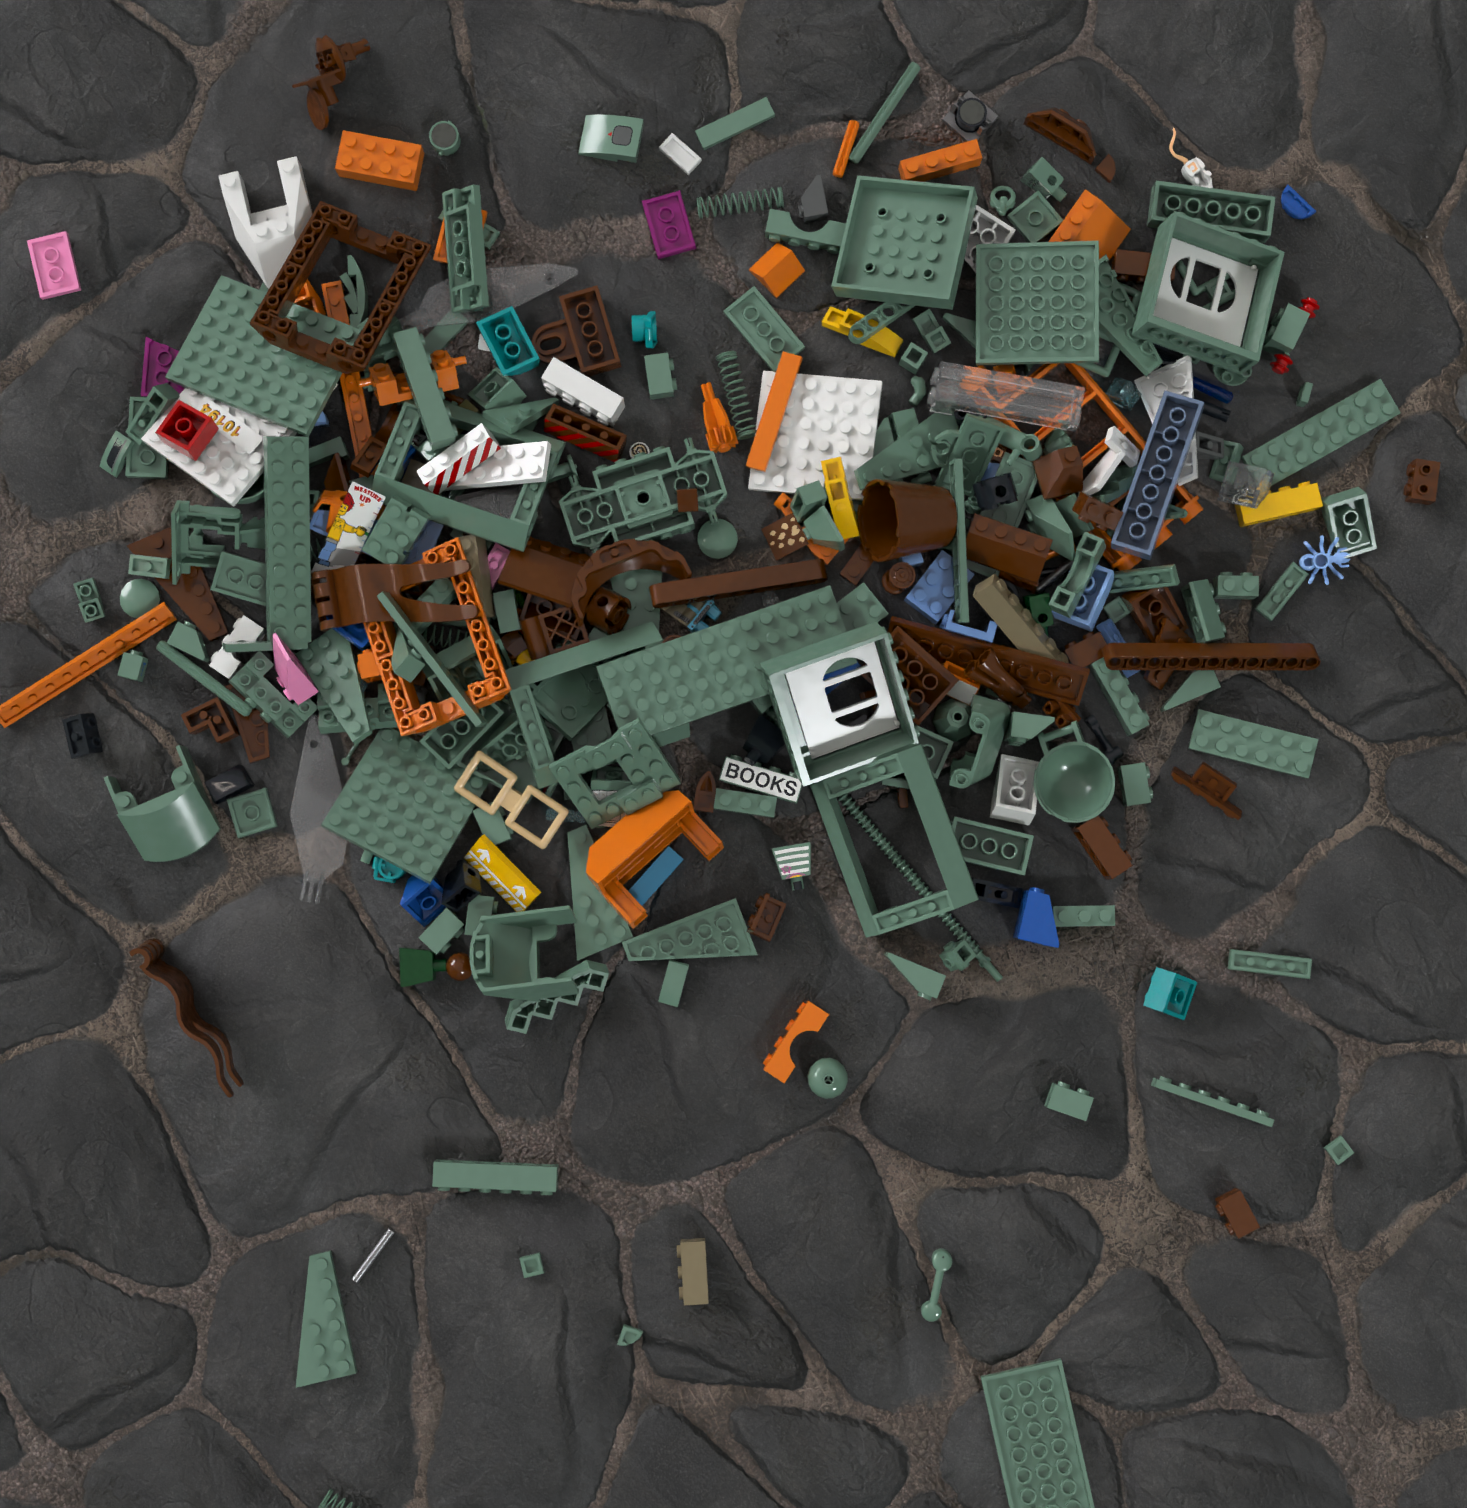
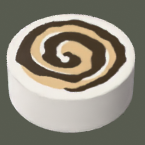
M642 442L634 443L629 451L631 459L634 458V455L641 452L650 453L648 446Z

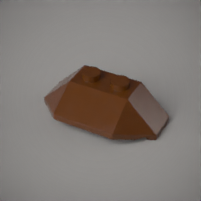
M1056 107L1027 114L1024 125L1087 163L1092 164L1096 152L1090 128L1087 127L1084 121L1076 120L1067 111Z

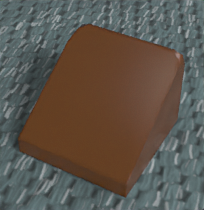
M696 488L677 490L678 513L698 511Z

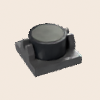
M968 90L964 96L959 97L957 103L953 104L950 111L942 119V122L965 142L974 139L978 141L998 119V115Z

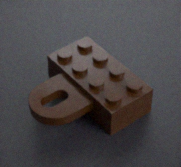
M598 285L559 296L565 319L541 326L536 330L532 338V345L540 361L549 365L553 357L563 363L577 359L581 373L587 377L620 368V359ZM554 338L562 341L558 348L548 351L541 349V344L544 341Z

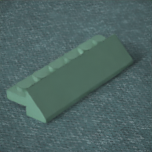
M473 184L462 189L453 188L442 193L451 313L483 311V308L489 306L480 185Z

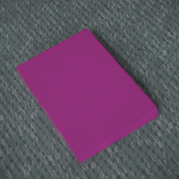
M680 190L642 201L658 259L696 249Z

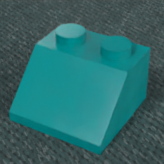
M1156 967L1151 977V984L1145 995L1143 1006L1185 1020L1197 982L1177 973Z

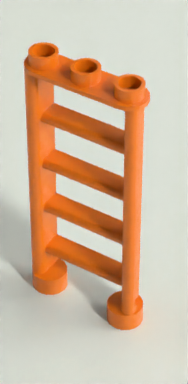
M1060 363L1043 364L1018 384V390L1007 393L998 402L985 389L993 380V376L984 365H979L961 380L958 386L969 399H972L978 408L989 412L992 418L1020 431L1005 413L1004 409ZM1064 363L1085 388L1086 392L1033 435H1036L1039 441H1042L1058 425L1064 423L1090 400L1094 399L1118 427L1117 429L1140 450V455L1142 456L1146 444L1143 437L1083 367L1074 363ZM1106 437L1081 457L1083 469L1109 448L1104 443ZM1177 483L1174 495L1180 502L1175 506L1188 512L1185 518H1179L1185 525L1200 513L1203 507L1197 502L1199 499L1198 495L1194 497L1183 485L1179 486ZM1129 490L1115 500L1108 502V504L1115 506L1128 495ZM1067 495L1056 497L1055 499L1058 501L1063 499ZM1174 519L1164 520L1155 549L1173 535L1166 526ZM1090 520L1094 529L1088 533L1104 539L1107 547L1103 556L1109 562L1112 569L1117 568L1119 571L1129 570L1142 560L1140 557L1111 549L1112 539L1104 530L1096 527V523Z

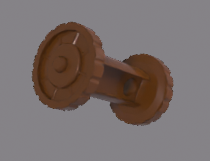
M898 562L894 564L882 576L884 590L893 595L902 593L914 583L916 578L915 570L909 563Z

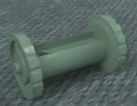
M571 454L567 455L568 462L557 465L552 480L549 479L548 483L571 475H577L579 480L576 471L577 465L574 464Z

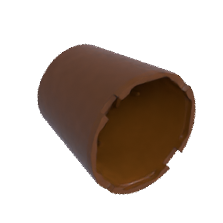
M875 479L870 481L863 489L861 494L864 498L862 505H858L857 512L858 531L865 552L869 551L872 555L871 559L874 561L885 562L948 546L953 540L957 528V510L954 499L946 488Z

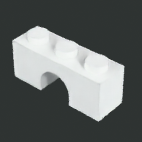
M243 615L242 618L236 620L233 625L234 630L230 635H226L222 645L227 642L262 641L267 630ZM222 646L219 652L216 651L212 655L209 666L228 679H231L245 664L238 660L236 652L227 653L223 650Z

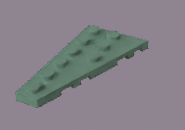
M331 628L308 644L307 649H301L295 655L352 742L357 745L372 734L368 711L365 707V697L361 689V679L352 643Z
M587 825L567 832L573 912L577 920L574 923L577 961L634 937L630 926L605 900L586 874L589 847L594 844Z
M331 1250L309 1256L296 1388L357 1373Z

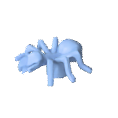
M1323 535L1320 536V553L1316 552L1307 541L1303 542L1308 550L1314 554H1305L1299 560V566L1303 570L1310 571L1314 569L1308 580L1309 584L1313 582L1318 570L1322 569L1325 584L1329 585L1326 573L1327 566L1340 579L1344 578L1331 564L1334 562L1341 568L1349 567V565L1341 564L1350 560V558H1344L1350 555L1349 553H1340V551L1346 550L1347 547L1339 548L1333 556L1330 555L1333 547L1339 541V537H1336L1330 544L1327 553L1324 552Z

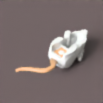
M1173 128V137L1169 144V150L1173 157L1183 162L1184 165L1181 169L1183 177L1192 183L1193 186L1213 188L1212 178L1210 177L1212 173L1204 169L1205 164L1199 158L1195 157L1189 161L1173 151L1176 131Z

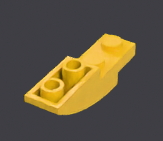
M830 306L822 320V326L848 336L851 326L865 317V315L849 308L845 312ZM873 319L868 320V324L872 327L879 325ZM885 327L860 345L895 357L903 343V339ZM860 330L853 331L855 337L860 338L863 336Z
M842 457L823 460L821 465L825 478L824 483L835 525L843 539L859 536L858 524Z

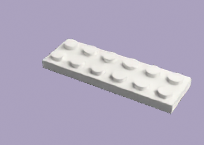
M548 441L502 445L500 450L444 491L546 482L551 444Z

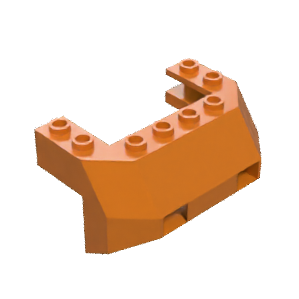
M679 790L666 791L663 793L662 798L629 815H625L589 847L586 867L588 878L632 929L648 915L646 910L623 885L682 833L708 861L724 848L722 841L696 815L691 800Z

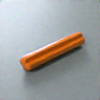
M850 120L833 170V176L842 178L859 129L858 121Z

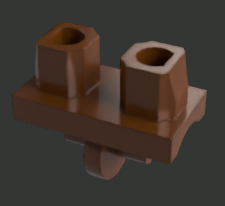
M1050 699L1042 708L1047 715L1055 717V724L1059 728L1071 725V722L1076 720L1079 722L1081 719L1075 712L1076 708L1074 705H1069L1062 701Z

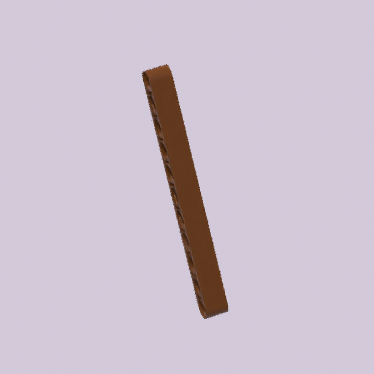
M1108 643L1102 648L1106 667L1110 670H1314L1321 662L1315 646L1310 643Z

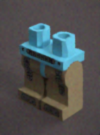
M713 600L660 608V610L692 633L709 627L703 622L706 616L716 621L722 614L715 606Z

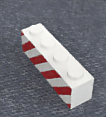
M481 423L418 469L417 473L423 484L433 494L438 495L500 450L501 447L494 435Z

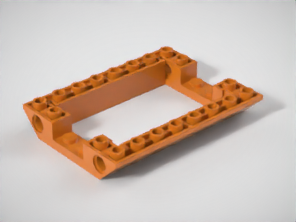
M456 537L423 552V559L411 564L447 563L467 559L460 539ZM471 571L451 577L460 605H476L479 609L477 617L465 621L484 676L488 679L467 685L468 690L464 692L473 702V705L477 709H481L501 700L512 689ZM421 583L403 586L401 588V592L408 590ZM393 622L363 623L401 736L429 731L466 715L453 697L439 703L430 701L420 705L413 682L410 683L396 675L392 668L391 661L397 635Z

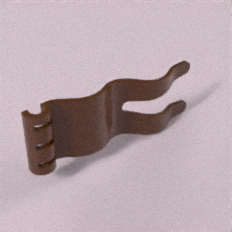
M467 560L432 564H359L311 573L320 630L328 631L330 628H341L366 622H395L377 598V595L382 591L390 593L411 622H451L475 618L479 614V609L476 605H449L424 602L403 597L401 594L403 586L458 576L469 572L471 564ZM326 578L327 582L320 583V579ZM323 597H330V601H323ZM333 615V619L327 620L326 616Z
M155 938L148 939L129 952L130 955L142 954L145 958L144 963L139 966L142 971L150 978L167 986L175 999L176 1016L181 1029L190 1038L200 1042L210 1051L215 1062L218 1084L224 1093L231 1098L234 1092L224 1076L222 1053L217 1043L209 1035L214 1037L221 1045L225 1055L227 1071L236 1085L241 1087L244 1083L234 1068L232 1049L228 1039L218 1028L205 1022L198 1015L194 1005L193 988L187 976L179 969L168 965L160 959L165 951L163 943Z

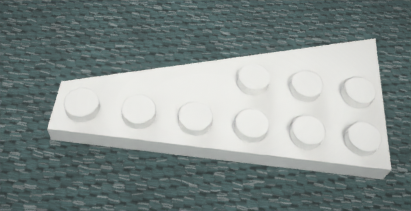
M1185 356L1176 360L1174 364H1168L1153 371L1147 377L1144 375L1134 380L1152 424L1164 390L1194 399L1192 357ZM1196 432L1178 480L1179 486L1198 478Z

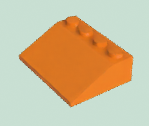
M1085 189L1048 242L1099 241V259L1107 255L1110 260L1131 229L1102 200Z

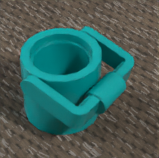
M649 311L647 315H632L633 342L645 341L646 348H654L657 344L655 311Z
M377 856L374 857L372 869H374L373 878L375 880L395 883L396 880L403 878L407 873ZM378 870H379V873H380L384 878L377 877V876H378Z

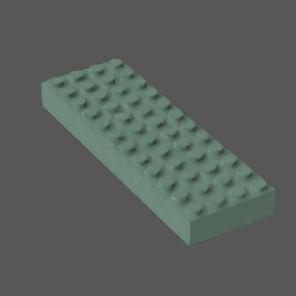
M829 585L596 666L617 729L640 718L650 735L653 736L770 695L761 669V662L847 631ZM840 659L827 669L825 675L858 663L857 659Z

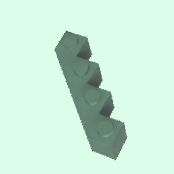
M585 960L554 977V979L572 977L579 989V994L543 998L541 1002L518 999L510 1001L505 1017L506 1029L527 1034L532 1015L552 1020L558 1001L578 1006L583 988L603 992L609 975L606 964Z

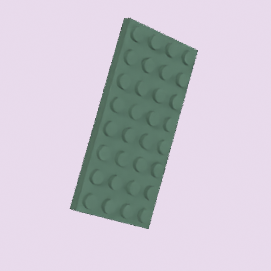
M1061 1358L980 1376L1009 1508H1095Z

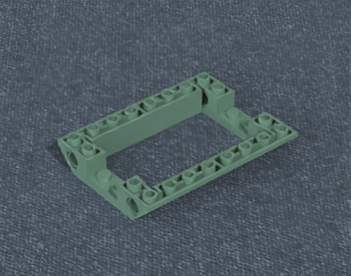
M405 400L374 475L372 490L386 497L382 505L387 506L391 497L398 495L412 504L407 510L408 512L417 507L431 516L430 521L524 552L538 517L537 508L548 480L553 478L566 442L524 428L509 434L484 419L482 414L443 401L444 405L450 409L451 418L449 419L451 425L455 424L457 428L470 432L482 423L494 435L497 441L508 445L548 441L551 444L546 482L524 483L512 515L508 519L398 482L403 476V462L414 435H419L423 426L414 400Z
M653 621L505 670L512 689L507 694L511 710L516 713L527 746L525 751L538 789L558 783V781L549 769V764L555 761L529 684L640 647L642 650L662 644L664 640ZM687 723L655 734L652 738L658 747H662L690 737V726ZM615 759L604 766L616 763L617 760ZM592 767L580 773V775L595 770V768Z
M922 744L810 785L866 938L940 915L979 900ZM904 773L947 890L943 889L929 896L900 906L896 905L877 913L878 909L836 797Z

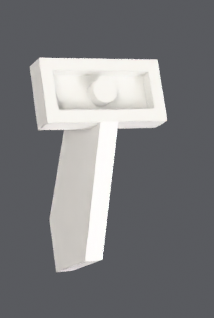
M1115 426L1108 429L1104 442L1110 449L1083 481L1082 492L1092 495L1100 491L1121 460L1129 467H1134L1138 463L1140 450Z

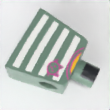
M810 842L772 848L781 879L791 880L792 891L804 889L802 877L811 875Z

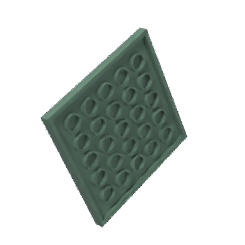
M1099 241L976 244V365L1099 363Z
M384 728L378 731L322 822L321 827L431 884L476 805L454 790V786L465 771L464 768L454 764L448 769L421 743L408 736H401L400 732L393 728ZM472 773L464 788L481 798L490 781Z

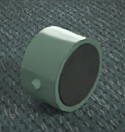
M451 121L437 122L429 131L430 142L439 156L454 154L460 147V135Z

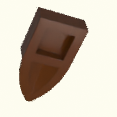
M707 771L697 784L693 805L696 811L713 813L716 785L710 771Z

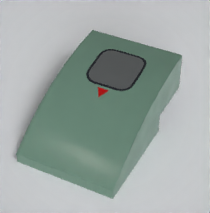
M586 115L578 155L615 162L623 160L636 163L644 120L618 115Z

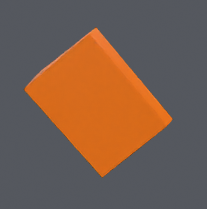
M776 243L749 271L777 298L805 272V269L792 250L780 243Z

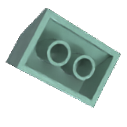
M1208 579L1189 582L1180 588L1196 643H1210L1224 638L1226 628L1224 623L1220 622L1218 615L1220 614V608L1218 603L1214 601V588L1211 583L1209 584Z
M1013 712L1010 714L1003 741H1008V745L1011 746L1023 745V743L1029 741L1055 721V717Z

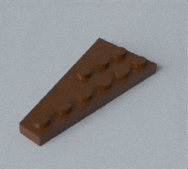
M171 527L127 545L135 555L171 559L169 579L154 578L209 641L230 634L202 567L191 566L190 574L181 573L177 585L172 584Z

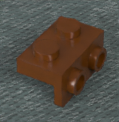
M765 893L763 896H759L755 903L757 910L755 915L751 914L747 922L749 929L747 932L770 942L786 904L770 897L769 893Z

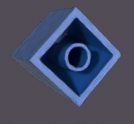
M1035 887L1024 890L1013 938L1059 948L1050 896L1044 894L1045 890Z

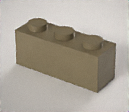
M705 1238L681 1239L680 1245H677V1258H681L682 1266H678V1279H682L683 1287H679V1299L684 1301V1305L709 1304Z

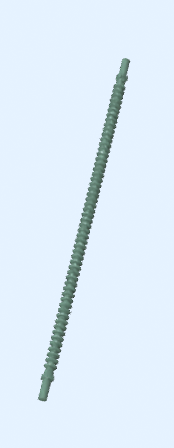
M771 707L765 712V716H769V721H773L774 725L780 728L775 710ZM848 793L838 796V801L843 802L842 806L845 805L846 810H850V815H854L853 819H858L857 823H861V828H865V832H869V837L872 836L873 841L877 842L876 845L881 846L880 850L885 851L884 855L887 854L889 856L888 859L893 860L892 864L895 863L896 868H900L899 872L904 873L903 877H907V881L912 882L911 886L916 887L915 891L918 890L919 895H923V897L931 895L933 891H928L929 887L924 886L925 882L920 881L921 877L917 878V873L912 872L913 868L910 869L909 864H905L906 860L901 859L902 855H898V851L893 850L894 846H890V842H886V837H882L883 833H879V829L874 828L875 824L870 823L871 819L868 820L866 818L867 815H863V810L860 811L859 806H855L856 802L851 801L852 797H848ZM948 912L938 915L939 918L942 917V922L947 923L946 927L949 926V930L954 931L953 935L958 936L957 940H966L976 954L974 958L978 959L979 965L982 968L984 967L996 982L1001 980L1003 976L992 965L991 959L982 953V949H978L979 945H975V940L972 941L970 939L971 936H967V931L964 932L963 927H959L960 923L955 922L956 918L951 917L952 913L948 914Z

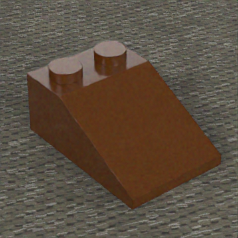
M1168 587L1127 591L1121 595L1124 604L1131 612L1130 615L1150 643H1156V636L1160 634L1162 628L1161 621L1163 617L1169 619L1183 632L1189 628Z

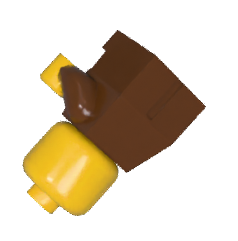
M517 630L510 631L500 638L504 648L509 652L508 656L512 665H514V662L521 665L531 661L525 640Z

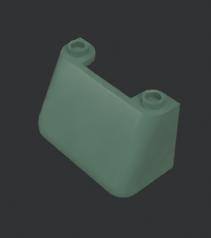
M973 694L970 703L972 713L969 725L974 732L982 734L976 754L965 752L961 759L953 758L950 766V786L966 788L987 778L992 773L1010 718V708L1007 704Z

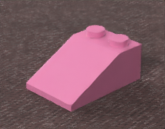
M275 633L272 637L274 667L278 674L276 679L282 688L285 687L283 692L290 701L293 699L299 705L319 691L299 659Z

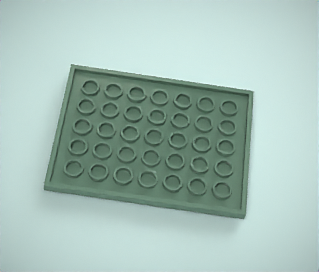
M221 275L165 378L172 383L309 437L342 372L270 344L250 325V321L264 299L266 292ZM294 303L286 318L297 322L298 332L331 344L336 337L354 347L362 331L359 328Z

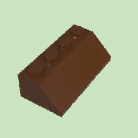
M975 514L966 538V557L969 561L1038 583L1053 540Z

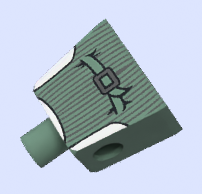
M1043 157L1037 160L1020 179L1034 192L1039 190L1045 199L1052 195L1061 202L1067 195V192L1059 186L1064 178Z

